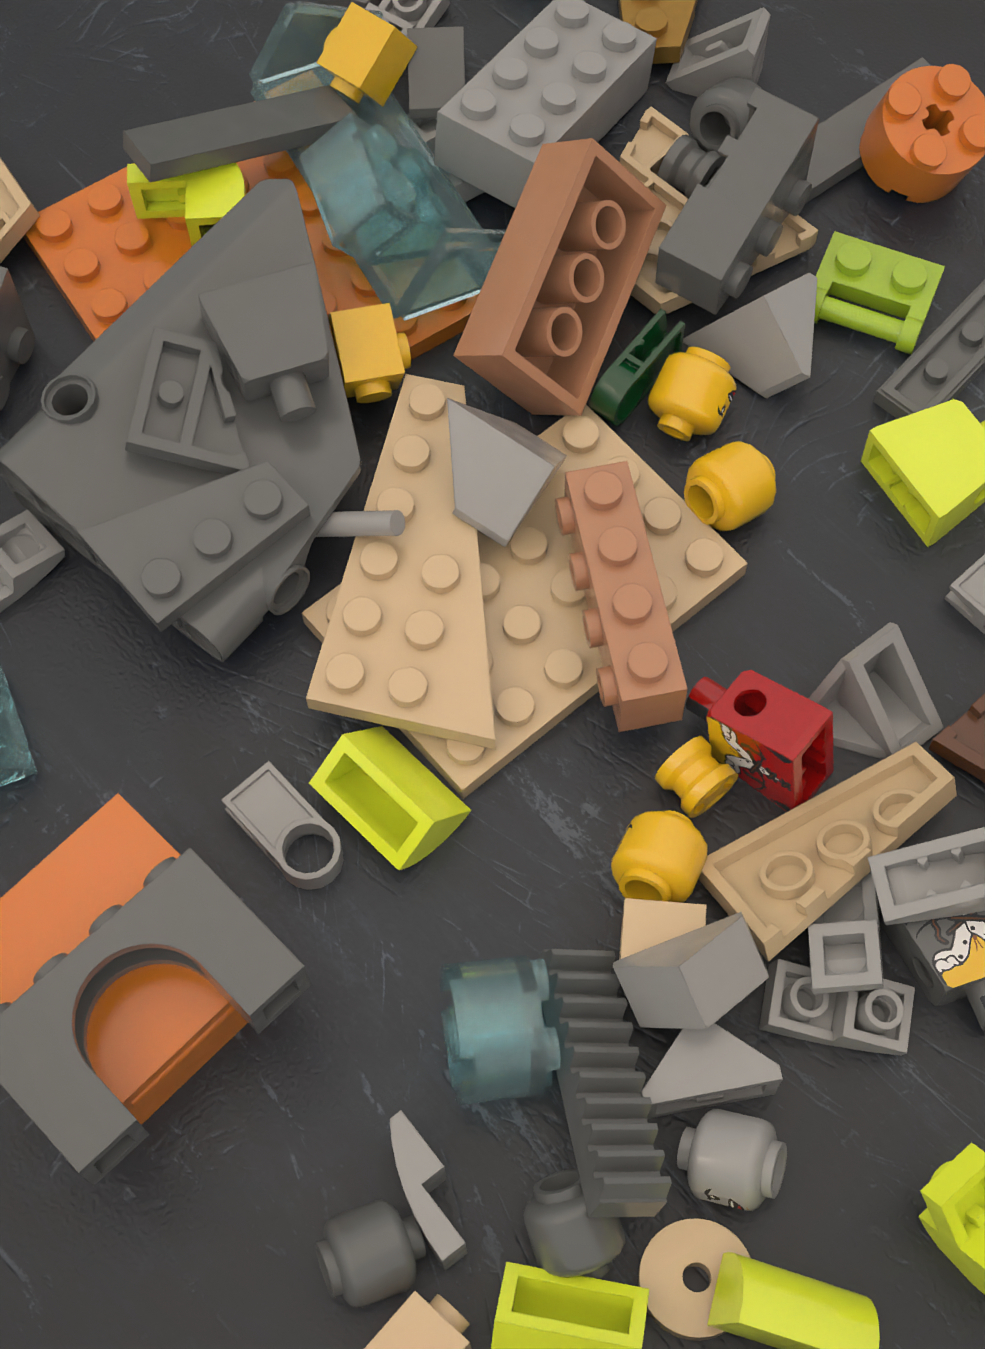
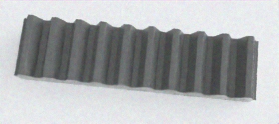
M544 949L533 966L588 1218L655 1217L667 1202L666 1198L672 1182L670 1176L660 1175L665 1154L664 1150H654L653 1144L658 1133L657 1123L647 1122L652 1102L651 1097H641L646 1077L644 1072H635V1065L639 1056L638 1047H629L628 1044L633 1031L632 1022H623L627 1000L626 998H617L620 982L616 974H611L616 957L615 952L605 950Z

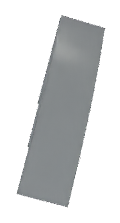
M985 827L868 857L886 925L985 911Z

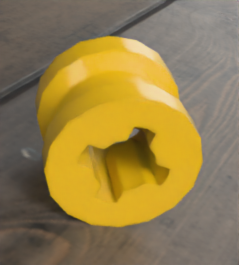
M703 736L695 737L677 749L662 764L655 775V780L663 789L674 790L681 798V809L690 818L701 815L716 804L738 779L737 772L729 764H719L712 756V745Z

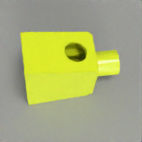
M954 399L871 429L861 458L862 464L927 547L935 544L985 502V420L980 423L962 401Z

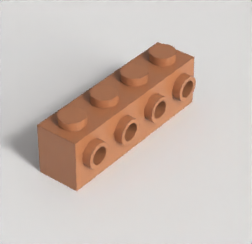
M628 461L565 472L564 497L555 498L556 516L561 535L571 536L575 552L568 554L575 591L584 590L588 609L582 610L587 644L589 648L598 647L603 666L596 668L597 684L604 707L612 705L619 732L680 721L684 712L687 685Z

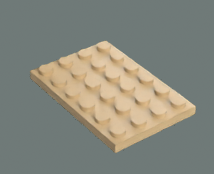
M585 405L581 416L565 415L537 436L566 454L567 457L506 547L477 530L496 750L400 729L462 799L466 798L599 691L596 668L603 666L598 647L589 648L582 619V610L588 609L584 590L575 591L570 574L568 554L575 552L571 536L561 535L556 516L555 498L564 497L565 472L628 461L672 632L746 573L748 563L710 525L703 524L686 505V502L587 405ZM341 583L302 612L304 624L322 644Z

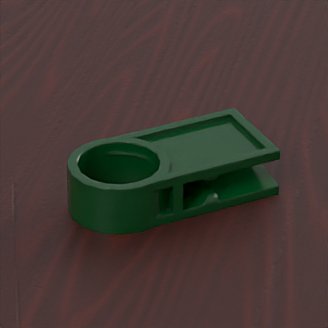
M660 309L603 374L591 396L590 409L614 425L618 426L623 423L652 390L667 357L673 353L681 352L685 323L679 321L668 334L666 331V311Z

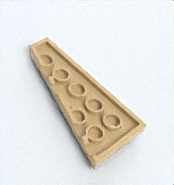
M406 374L364 511H401L405 518V529L399 536L355 537L308 689L306 701L309 709L496 750L477 529L452 514L455 509L447 398L466 405L464 385Z

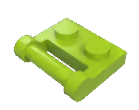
M834 231L816 274L817 290L814 323L817 324L819 319H823L896 343V350L912 355L945 266ZM829 294L894 316L904 318L905 321L872 310H868L835 298L829 297Z

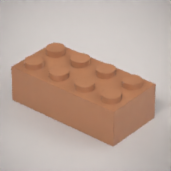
M593 138L542 144L453 356L531 414L581 416L667 205Z

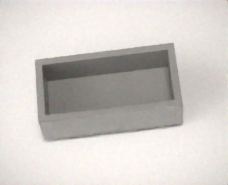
M553 0L437 112L433 164L516 208L542 144L589 138L599 142L647 92L657 38L583 0Z

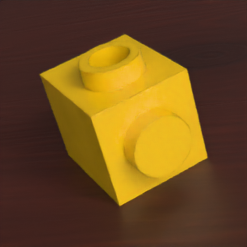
M351 2L338 26L327 36L323 52L316 63L334 76L329 86L346 98L359 104L363 96H366L383 107L418 47L395 26Z
M390 303L330 312L328 319L347 398L356 396L358 403H372L389 398L392 395L391 390L398 389L405 374L404 369L411 367L408 339L404 332L396 333Z

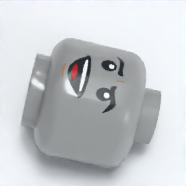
M712 1109L702 1117L697 1128H685L679 1143L677 1165L679 1169L687 1170L688 1184L695 1197L746 1211H753L761 1205L766 1197L775 1199L778 1195L786 1167L787 1146L786 1143L777 1141L774 1126L764 1119L722 1109Z

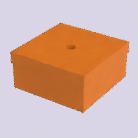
M119 793L0 898V1004L5 1002L13 1003L34 985L33 978L49 959L60 953L69 954L89 936V929L92 923L105 910L118 904L124 906L144 888L145 878L156 865L167 858L174 857L177 859L181 856ZM172 964L148 965L126 973L112 983L101 995L89 1019L87 1051L97 1076L142 1125L248 1022L200 974L188 968Z

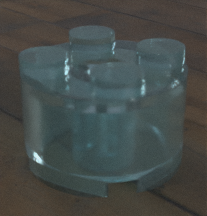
M526 955L442 964L440 970V992L451 990L453 1006H447L446 1011H441L442 1028L452 1087L459 1086L455 1098L457 1104L466 1105L543 1095L545 1087L552 1085V1070L560 1069L561 1062L556 1028L554 1026L544 1027L541 1001L549 1000V979L545 961L543 959L529 960Z

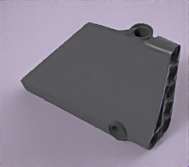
M265 179L257 183L59 376L47 384L41 396L42 409L0 448V475L18 502L26 510L28 509L41 524L113 580H115L113 576L82 542L78 531L227 476L125 451L153 328L155 326L213 341L202 319L199 293L314 261L299 196L293 181L289 179ZM319 278L318 285L329 353V376L324 380L308 384L317 409L315 413L299 421L281 422L272 395L252 401L243 398L220 355L224 369L222 377L225 388L230 392L236 413L235 424L242 450L247 452L248 468L268 460L308 503L311 514L171 624L221 662H224L263 621V616L268 610L274 615H282L291 610L303 597L310 581V571L304 566L311 544L361 473L362 461Z

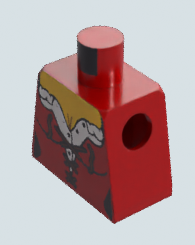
M753 670L741 672L728 689L709 677H703L691 690L686 701V709L707 722L709 741L712 745V756L720 764H729L737 772L739 778L784 811L788 812L812 799L833 773V712L824 706Z

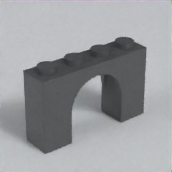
M191 848L187 849L177 859L170 857L156 865L145 878L144 888L124 906L118 904L105 910L92 923L89 929V936L69 954L60 953L49 959L33 978L34 985L13 1003L5 1002L0 1004V1084L75 1170L93 1187L149 1136V1133L97 1076L87 1051V1028L91 1013L101 995L112 983L126 973L148 965L172 964L188 968L208 980L258 1034L311 986L305 966Z

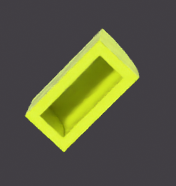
M383 726L342 734L309 782L330 805L399 871L416 864L433 852L458 828L472 811Z
M733 1252L723 1253L707 1326L778 1349H879L880 1331L878 1315L873 1302L867 1296Z
M506 1262L494 1320L491 1349H642L649 1289L585 1276L558 1277L547 1273L543 1268Z

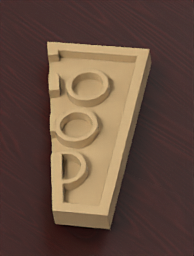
M914 742L709 854L699 880L729 916L742 912L758 950L769 962L871 872L868 857L896 850L957 796L955 777L922 746Z

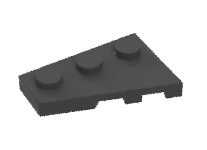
M267 460L80 530L78 534L86 547L159 631L162 632L311 514L308 503Z

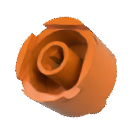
M947 64L943 67H918L904 73L891 85L870 113L864 127V133L860 139V156L868 175L877 186L889 193L893 189L900 194L909 196L906 200L915 203L938 200L950 193L985 155V96L971 81V77L966 69L956 64Z

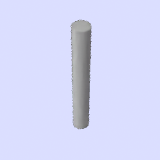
M399 510L333 512L316 537L399 536L405 529V518Z

